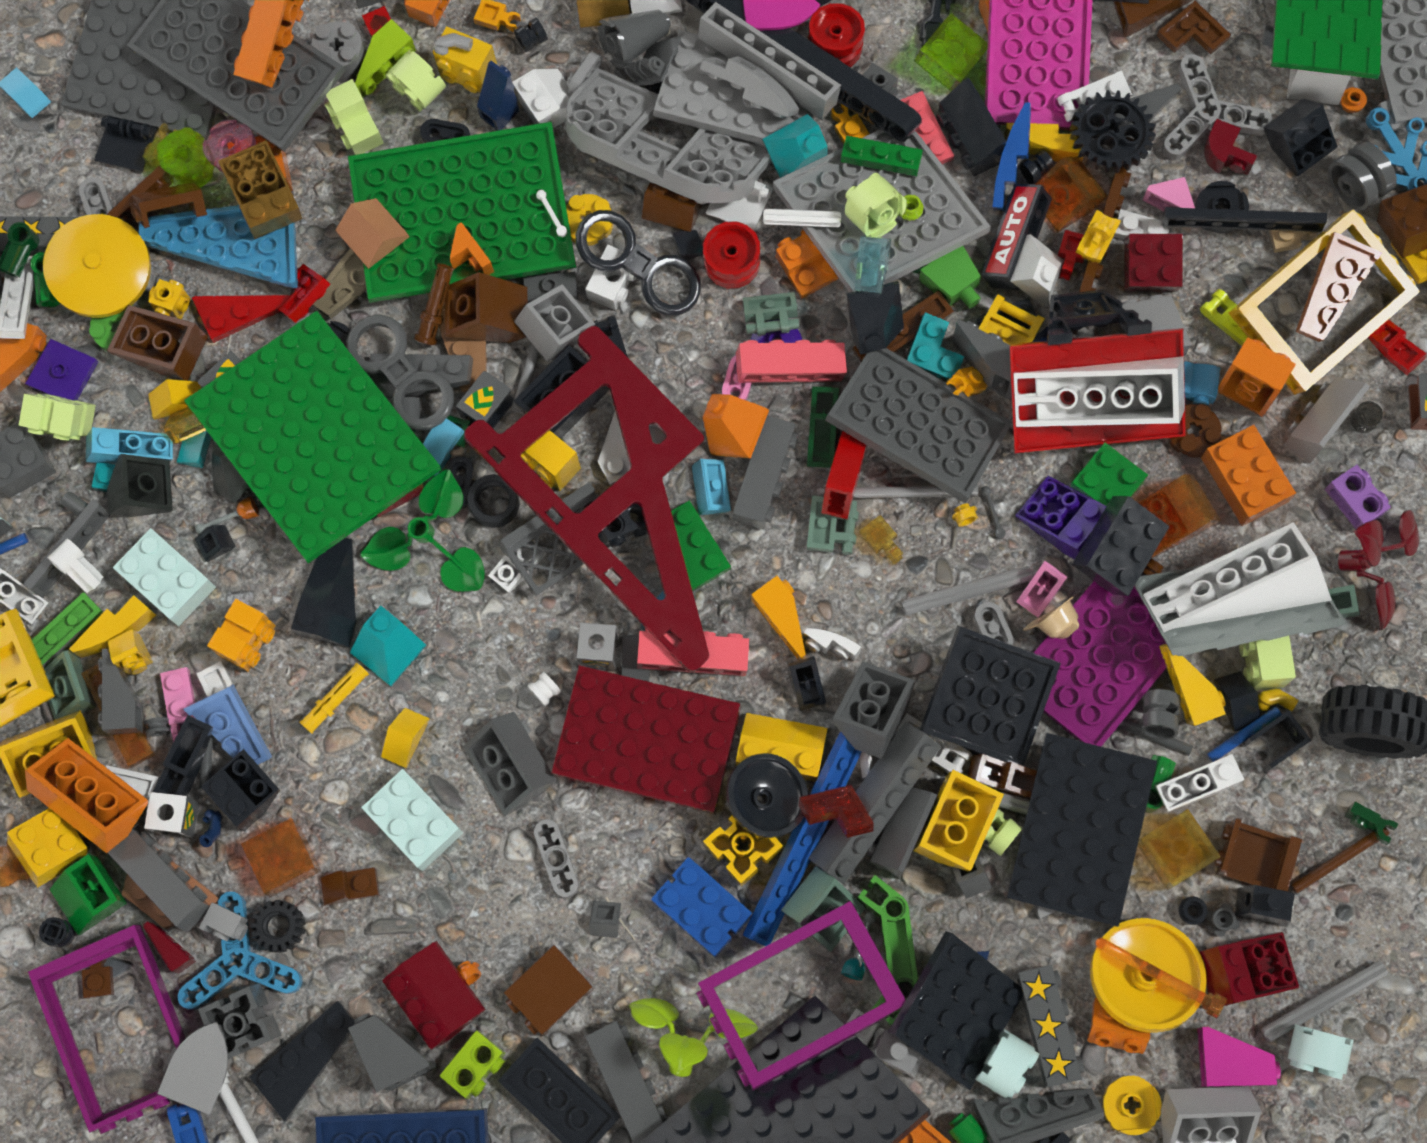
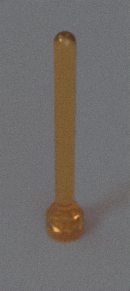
M1104 938L1096 940L1095 945L1098 949L1202 1004L1206 1014L1217 1019L1227 1001L1226 997L1218 993L1212 994L1209 992L1206 994Z

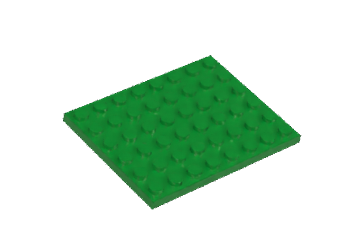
M552 122L348 156L354 203L376 198L409 235L408 239L369 269L363 263L367 295L370 303L430 293L437 264L440 263L452 267L450 254L456 227L461 222L491 261L494 272L490 276L507 280L577 268ZM538 190L546 192V199L561 226H565L567 229L565 237L557 235V227L542 200L536 197ZM467 260L454 269L449 284L478 272H475Z
M315 311L184 400L307 563L316 559L441 471V467L318 311Z

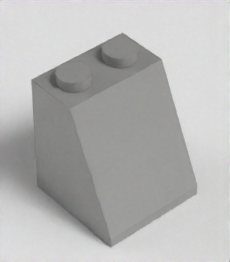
M1153 295L1143 301L1137 302L1136 299H1131L1123 302L1122 308L1136 311L1139 313L1138 318L1143 322L1145 319L1151 321L1152 331L1183 328L1185 358L1191 342L1172 296ZM1117 323L1120 334H1125L1121 325Z

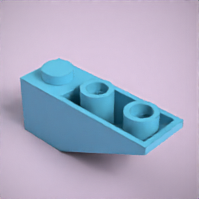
M92 427L86 436V462L116 464L120 454L172 461L173 434Z

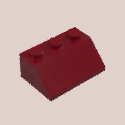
M437 941L401 963L382 980L431 1050L447 1043L486 1010Z

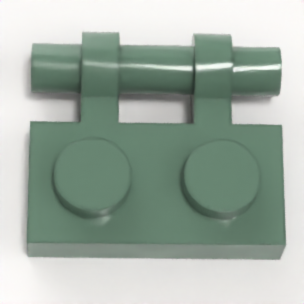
M795 292L743 298L745 323L756 322L746 324L747 335L757 334L758 336H764L767 332L781 331L782 334L789 333V330L800 329L798 318L788 319L798 317ZM780 319L779 321L764 322L766 320Z
M812 496L807 550L833 553L834 542L842 544V554L851 555L857 538L854 534L855 522L859 518L857 501H852L847 520L821 513L824 497ZM837 519L845 521L844 532H836Z

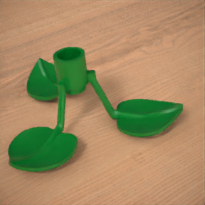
M448 469L435 475L422 489L419 496V507L422 512L432 515L429 517L424 516V518L417 517L409 522L408 541L405 533L400 529L386 527L378 531L360 553L366 562L378 569L397 571L409 563L411 555L407 548L412 545L414 538L420 543L430 542L449 559L442 565L440 571L441 580L449 589L456 592L478 591L482 588L485 579L482 559L474 550L461 547L453 556L433 538L435 530L429 522L435 520L438 515L442 518H451L460 511L463 505L462 489L452 472Z

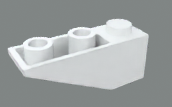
M0 568V602L11 610L16 608L20 616L32 624L47 606L48 602Z
M1231 754L1155 787L1167 812L1232 788L1244 781V777Z

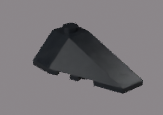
M344 538L316 558L298 602L291 630L297 636L350 648L357 623L352 539Z

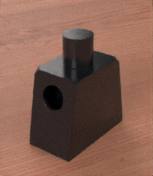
M1259 885L1240 887L1237 892L1234 914L1237 917L1288 927L1291 922L1295 893ZM1249 896H1251L1250 903L1248 905V898Z

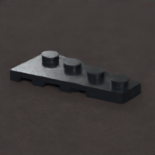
M340 1001L334 1003L249 1077L284 1122L288 1121L296 1106L303 1100L314 1081L324 1071L334 1053L339 1050L349 1036L350 1031L348 1028L355 1025V1019Z

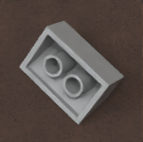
M1338 376L1335 377L1331 384L1325 381L1316 393L1320 397L1315 404L1310 401L1301 412L1304 419L1300 424L1294 421L1285 433L1289 438L1284 445L1308 463H1311L1370 386L1364 382Z
M1249 1086L1166 1089L1161 1107L1163 1143H1252L1262 1111Z

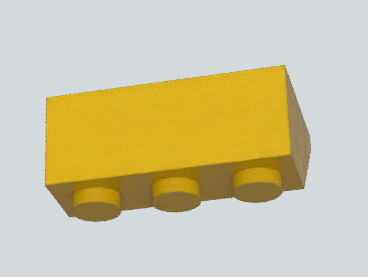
M81 710L2 740L0 743V758L19 798L31 794L27 791L25 770L67 738L97 760L92 734Z
M746 713L736 757V766L746 758L756 754H774L792 763L801 773L804 780L816 782L820 772L828 728Z
M952 770L945 776L913 851L937 863L971 871L1004 794Z

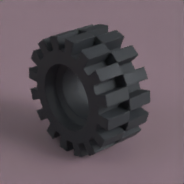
M275 900L274 902H265L266 905L264 907L260 906L258 908L259 912L257 914L254 913L252 917L255 919L254 923H251V928L254 931L252 936L257 940L255 942L272 952L292 950L296 947L295 944L297 942H301V935L305 934L303 925H306L305 919L302 918V912L295 905L286 901ZM282 915L288 920V930L283 936L273 937L269 933L268 924L273 917Z

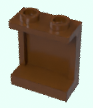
M194 182L132 195L134 202L129 203L133 218L136 219V222H140L144 228L150 227L147 212L188 203L189 209L196 217L207 215L202 191Z
M1238 818L1230 821V824L1226 823L1221 839L1225 840L1222 850L1217 851L1214 860V866H1217L1216 875L1249 886L1259 885L1288 891L1302 839L1294 836L1286 838L1241 823V819Z
M553 945L504 992L508 997L505 1003L515 1014L519 1011L522 1012L527 1018L524 1024L534 1035L540 1032L541 1035L545 1036L551 1027L595 988L564 954Z

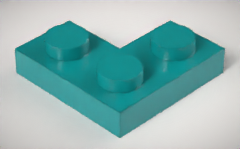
M925 312L920 320L906 360L926 372L949 380L960 369L965 356L940 347L949 322Z

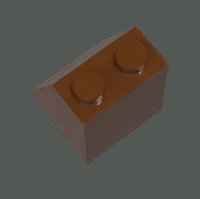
M480 272L449 284L445 298V336L513 343L526 338V335L514 321L525 305L528 304L527 287Z

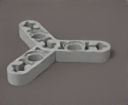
M1188 54L1182 59L1178 69L1179 75L1193 110L1166 137L1162 146L1165 157L1171 160L1183 157L1213 127L1216 119L1241 128L1240 133L1254 136L1266 134L1263 127L1272 121V116L1268 111L1218 100L1201 57L1195 54ZM1188 64H1190L1192 67L1196 66L1194 74L1191 68L1186 69ZM1195 85H1203L1207 92L1203 95L1196 94L1193 87ZM1206 106L1208 111H1214L1212 116H1209L1208 113H1203ZM1235 112L1240 115L1241 120L1237 123L1228 120L1227 114ZM1249 116L1248 124H1244L1246 117ZM1257 119L1262 120V127L1257 126ZM1193 124L1198 128L1199 132L1194 135L1189 134L1185 131V126ZM1181 137L1183 141L1181 142L1179 149H1170V146L1175 145Z

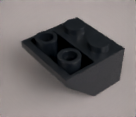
M1301 99L1263 127L1271 149L1296 176H1300L1338 148L1323 104L1307 99Z
M244 749L201 786L231 822L244 832L266 813L280 791Z

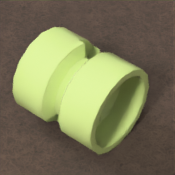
M1000 809L997 810L985 837V840L988 841V847L999 856L1004 853L1022 830V827L1011 818L1005 820L1003 818L1004 813Z

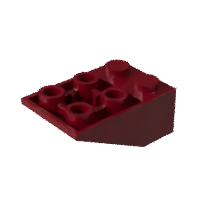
M1283 932L1221 945L1199 952L1206 970V986L1213 1009L1300 988Z

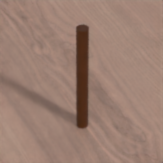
M1384 827L1383 832L1386 836H1388L1390 833L1388 829ZM1375 830L1290 884L1292 890L1296 894L1300 893L1379 842L1375 836Z

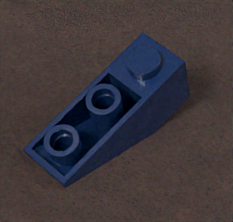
M490 61L487 66L477 108L480 118L496 131H499L519 112L518 99L514 92L515 87L511 80L512 75L505 66L501 64L498 66L493 61Z

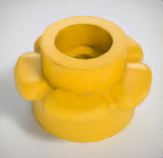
M968 503L959 505L954 509L955 513L952 515V519L957 522L959 527L967 526L977 520L978 516L975 512L977 507H970Z

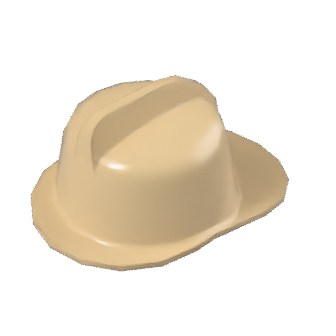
M1072 596L1061 606L1035 619L1023 631L1037 627L1052 639L1069 637L1079 628L1078 614L1071 603L1074 597Z

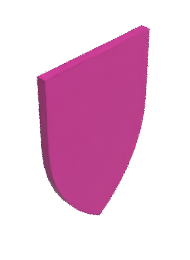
M743 0L745 22L759 31L781 30L797 26L811 18L813 13L820 8V4L815 0Z

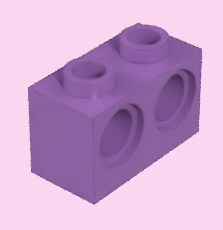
M1358 465L1340 475L1325 488V491L1355 529L1365 522L1377 520L1391 508L1386 495L1376 489L1368 472L1361 469ZM1346 482L1355 484L1357 491L1350 490L1346 486ZM1363 503L1370 504L1373 512L1366 511Z

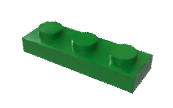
M846 136L841 162L918 176L923 149Z

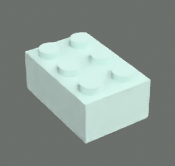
M151 528L113 567L178 627L216 588L201 572Z
M403 769L361 807L421 871H424L463 834L461 829Z

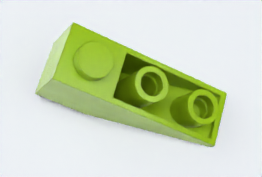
M392 19L372 36L359 70L355 85L362 98L375 91L377 85L387 78L385 75L408 50H411V52L416 51L413 39Z

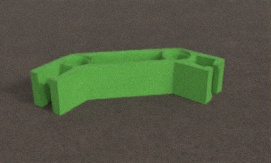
M874 875L868 887L872 889L875 885L887 896L883 904L879 906L865 897L868 893L865 889L857 897V900L880 918L885 963L897 985L902 982L907 983L913 989L918 980L908 903L903 896ZM895 902L899 904L901 914L897 917L890 916L886 911L888 903ZM883 995L879 998V1000L872 1007V1009L882 1005L885 1002ZM900 1011L897 1012L894 1019L891 1017L886 1019L889 1026H892Z

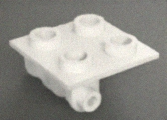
M755 181L754 190L741 200L733 202L710 203L706 214L725 222L737 221L743 223L754 231L773 191V187Z

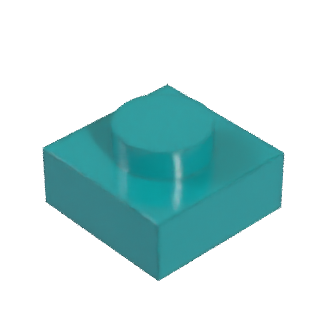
M97 462L92 482L94 490L107 492L115 464Z

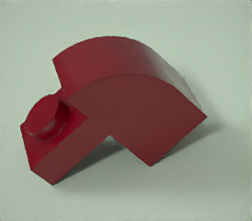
M1216 119L1205 143V160L1209 167L1219 174L1223 167L1226 166L1235 173L1248 175L1257 155L1233 146L1241 128L1220 119Z

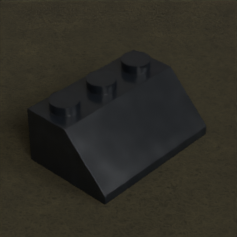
M967 78L939 102L936 117L942 128L945 127L948 131V138L954 149L957 148L960 152L964 168L970 170L973 177L1000 164L1006 140L970 78Z
M569 345L514 400V403L524 414L528 413L588 361ZM602 386L550 431L561 439L610 390L609 387Z

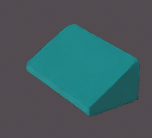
M190 413L177 463L203 468L211 436L193 413Z

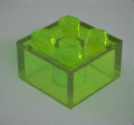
M950 13L920 49L914 62L949 91H952L967 77L984 56L988 43Z

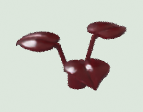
M1405 510L1401 515L1399 522L1401 541L1398 544L1382 547L1384 536L1381 523L1378 520H1371L1365 522L1354 531L1361 542L1363 550H1341L1338 555L1340 571L1356 572L1357 577H1366L1378 583L1375 594L1380 623L1379 630H1384L1393 617L1396 606L1395 592L1391 582H1385L1383 578L1367 573L1365 570L1379 564L1381 552L1404 547L1406 556H1413L1419 546V529L1412 510Z

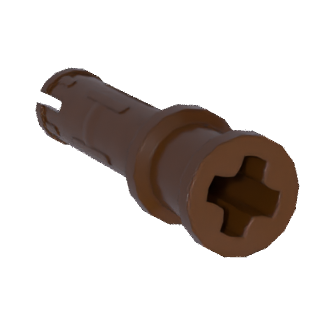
M437 264L426 308L419 316L421 318L418 333L414 334V339L428 345L437 344L435 337L439 324L443 322L442 308L454 268L449 265Z

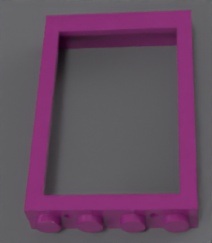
M851 901L698 982L700 991L696 992L703 1008L709 1006L713 1017L709 1018L714 1030L717 1034L723 1033L727 1041L723 1046L730 1060L732 1061L736 1058L741 1069L737 1073L744 1087L750 1085L753 1091L901 1010L906 1001ZM841 920L886 1002L758 1072L714 988Z
M141 925L130 926L28 971L89 1133L99 1130L100 1135L117 1128L115 1122L126 1118L128 1123L144 1116L142 1110L152 1106L155 1111L170 1104L169 1098L157 1094L158 1091L103 1114L53 984L57 980L136 946L177 1050L186 1037Z

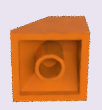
M712 394L703 415L710 454L713 456L751 458L769 410L733 395Z

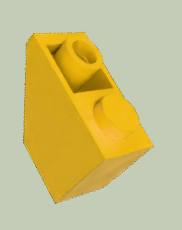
M130 629L108 641L112 663L128 675L139 674L147 669V665L153 663L141 635L134 629Z

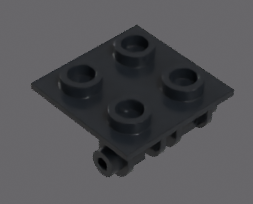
M111 115L102 117L101 126L105 127L94 161L143 172L158 128L149 126L146 123H136L133 120L127 121L124 118H114Z

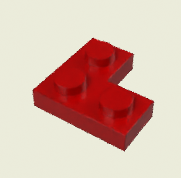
M302 264L297 270L298 288H292L295 292L279 308L286 317L295 323L307 315L309 308L316 300L324 296L326 289L331 285L324 277L305 264Z

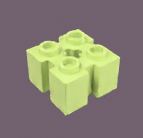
M24 394L19 426L28 427V432L44 435V433L53 434V438L80 440V436H87L92 428L96 405L50 394Z

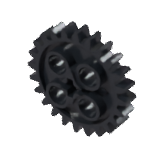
M1106 90L1103 98L1098 92L1095 94L1094 100L1087 97L1085 105L1079 104L1078 112H1074L1072 118L1070 139L1076 140L1072 148L1081 149L1078 154L1079 158L1088 157L1086 165L1092 161L1095 162V170H1098L1103 165L1105 166L1106 173L1109 172L1110 167H1114L1116 173H1119L1121 166L1129 171L1132 165L1131 162L1138 166L1141 161L1140 158L1146 159L1148 151L1152 149V141L1156 137V134L1152 132L1156 124L1149 123L1153 114H1144L1148 106H1137L1139 98L1133 102L1130 101V93L1122 98L1120 90H1117L1115 96H1111L1110 91ZM1114 114H1122L1125 118H1117ZM1090 122H1097L1101 127H1094ZM1124 136H1131L1135 141H1128ZM1100 145H1108L1111 150H1105Z

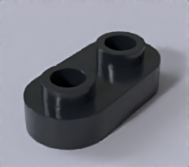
M439 119L426 120L420 128V134L424 143L471 135L467 126ZM432 133H438L436 137H430Z
M460 456L453 458L448 463L447 469L452 472L462 489L464 500L461 509L468 505L467 496L470 487L473 485L475 469L468 458ZM460 469L466 470L463 476L457 475Z

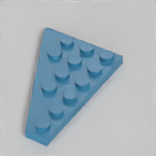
M239 205L206 209L207 215L196 217L192 211L148 217L150 225L148 228H144L139 222V235L147 247L286 287L298 288L295 222L257 239H254Z

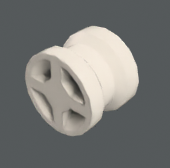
M545 672L539 675V679L535 683L531 682L527 686L544 706L549 704V699L553 695L558 696L561 693L559 687Z

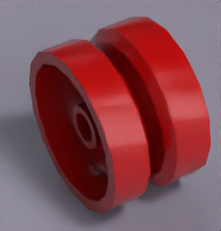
M831 3L820 7L813 13L810 19L808 40L847 66L852 67L859 60L863 50L865 23L862 16L853 7L842 3Z
M737 221L724 222L711 229L703 242L704 268L708 277L716 285L727 289L748 285L757 276L760 269V241L756 232L748 225Z

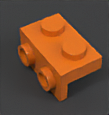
M1095 998L1092 1007L1091 1028L1087 1041L1101 1047H1112L1129 1053L1143 1054L1150 1040V1033L1137 1031L1119 1023L1106 1012L1098 999Z

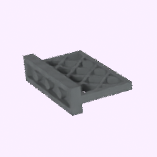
M588 482L562 499V501L574 513L578 510L581 513L583 507L596 500L597 496L594 493L595 489ZM553 509L546 513L557 525L562 520ZM538 516L502 538L498 544L502 552L506 553L535 596L584 565L581 560L573 564L574 558L579 559L573 552L556 550L558 536ZM612 523L607 526L610 527L612 532H616V527ZM543 533L555 535L553 549L538 546L539 536ZM535 539L534 545L528 544ZM520 548L532 549L531 564L519 561L514 552ZM536 551L552 553L550 567L534 564ZM555 554L571 557L567 569L553 568ZM524 567L530 568L529 574ZM533 569L548 572L547 582L540 587H537L532 580ZM552 573H557V574H558V575H556L555 577H553V578L551 579Z

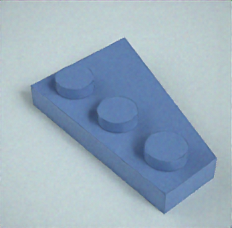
M234 684L183 709L189 716L193 715L197 720L212 726V735L222 744V748L232 758L243 749L257 764H261L272 757Z

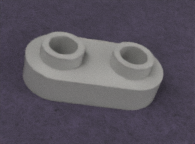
M590 52L588 56L584 55L582 57L576 73L572 72L567 80L566 85L569 87L568 92L570 94H573L597 68L600 69L602 56Z
M87 178L80 184L79 194L87 215L102 213L107 215L113 209L108 191L101 180L98 178ZM98 191L97 195L91 196L93 192Z
M992 602L980 604L974 614V621L979 633L994 639L999 638L1003 642L1013 645L1012 633L1000 607ZM990 614L993 620L987 622L983 619V615Z

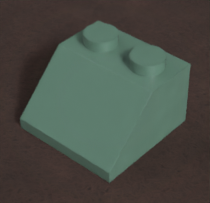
M815 866L781 911L801 928L849 901L852 902L859 916L865 907L839 881ZM840 920L811 937L831 952L847 930Z

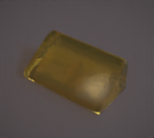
M189 407L171 414L163 429L175 444L206 431Z

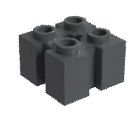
M260 983L248 986L229 995L227 998L220 999L198 1009L204 1026L218 1022L226 1040L228 1059L281 1036L274 1015L266 1016L263 1006L269 1003ZM240 1019L243 1022V1026H239L238 1021Z

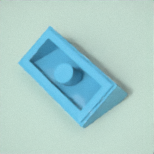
M700 459L692 465L698 514L709 515L731 511L724 460Z

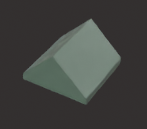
M68 650L62 651L44 668L55 695L48 701L54 720L79 710L84 713L97 708L80 658Z

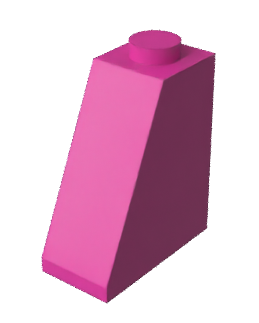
M1210 1027L1197 1028L1201 1087L1277 1085V1079H1280L1281 1070L1279 1062L1275 1061V1055Z

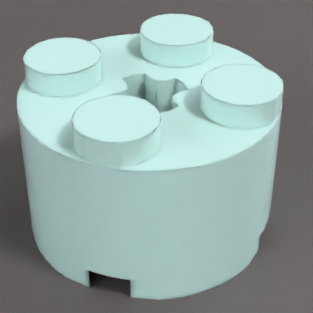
M1295 1024L1287 1059H1290L1289 1065L1313 1072L1315 1066L1319 1068L1318 1073L1342 1080L1343 1074H1347L1354 1040Z
M1003 1029L998 1036L1000 1039L998 1045L995 1044L992 1051L984 1062V1067L975 1080L1004 1098H1012L1014 1093L1018 1094L1023 1087L1026 1078L1022 1075L1028 1068L1031 1069L1039 1057V1053L1035 1051L1033 1046Z

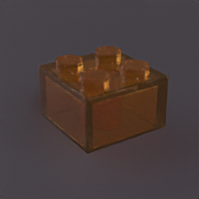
M293 818L241 843L263 893L270 897L321 872L299 822Z

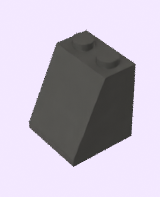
M367 1013L354 1020L355 1025L348 1028L372 1084L378 1093H388L438 1068L432 1058L383 1017Z

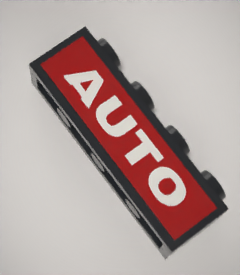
M1014 184L1011 194L1007 198L1006 208L999 220V227L995 238L991 242L987 260L982 267L981 276L991 288L1020 289L1010 281L1026 236L1031 234L1038 239L1052 200L1042 185Z

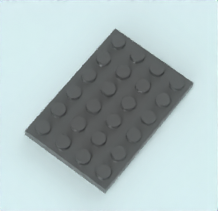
M887 348L866 354L825 421L964 503L969 499L1013 423L974 399L967 397L962 392L959 395H954L955 388Z

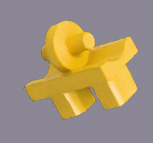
M1096 210L1076 253L1091 262L1101 263L1121 220L1108 217L1101 211Z

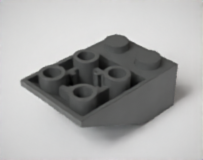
M958 319L952 340L961 354L965 356L964 358L969 365L982 374L983 381L988 386L987 388L1010 400L1012 397L1010 345L1003 342L1000 336L980 330L973 322H964Z

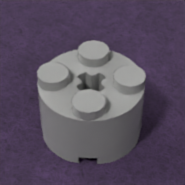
M335 21L321 24L315 29L311 45L341 64L346 70L337 82H346L354 79L366 55L361 36L355 26L351 23Z

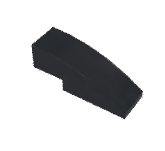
M187 715L162 764L165 768L153 790L154 793L188 796L205 756L213 730L212 726Z

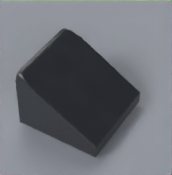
M692 230L691 232L680 231L672 234V240L679 257L688 261L703 255V244L697 230Z
M211 525L195 538L205 562H209L235 548V544L225 525Z

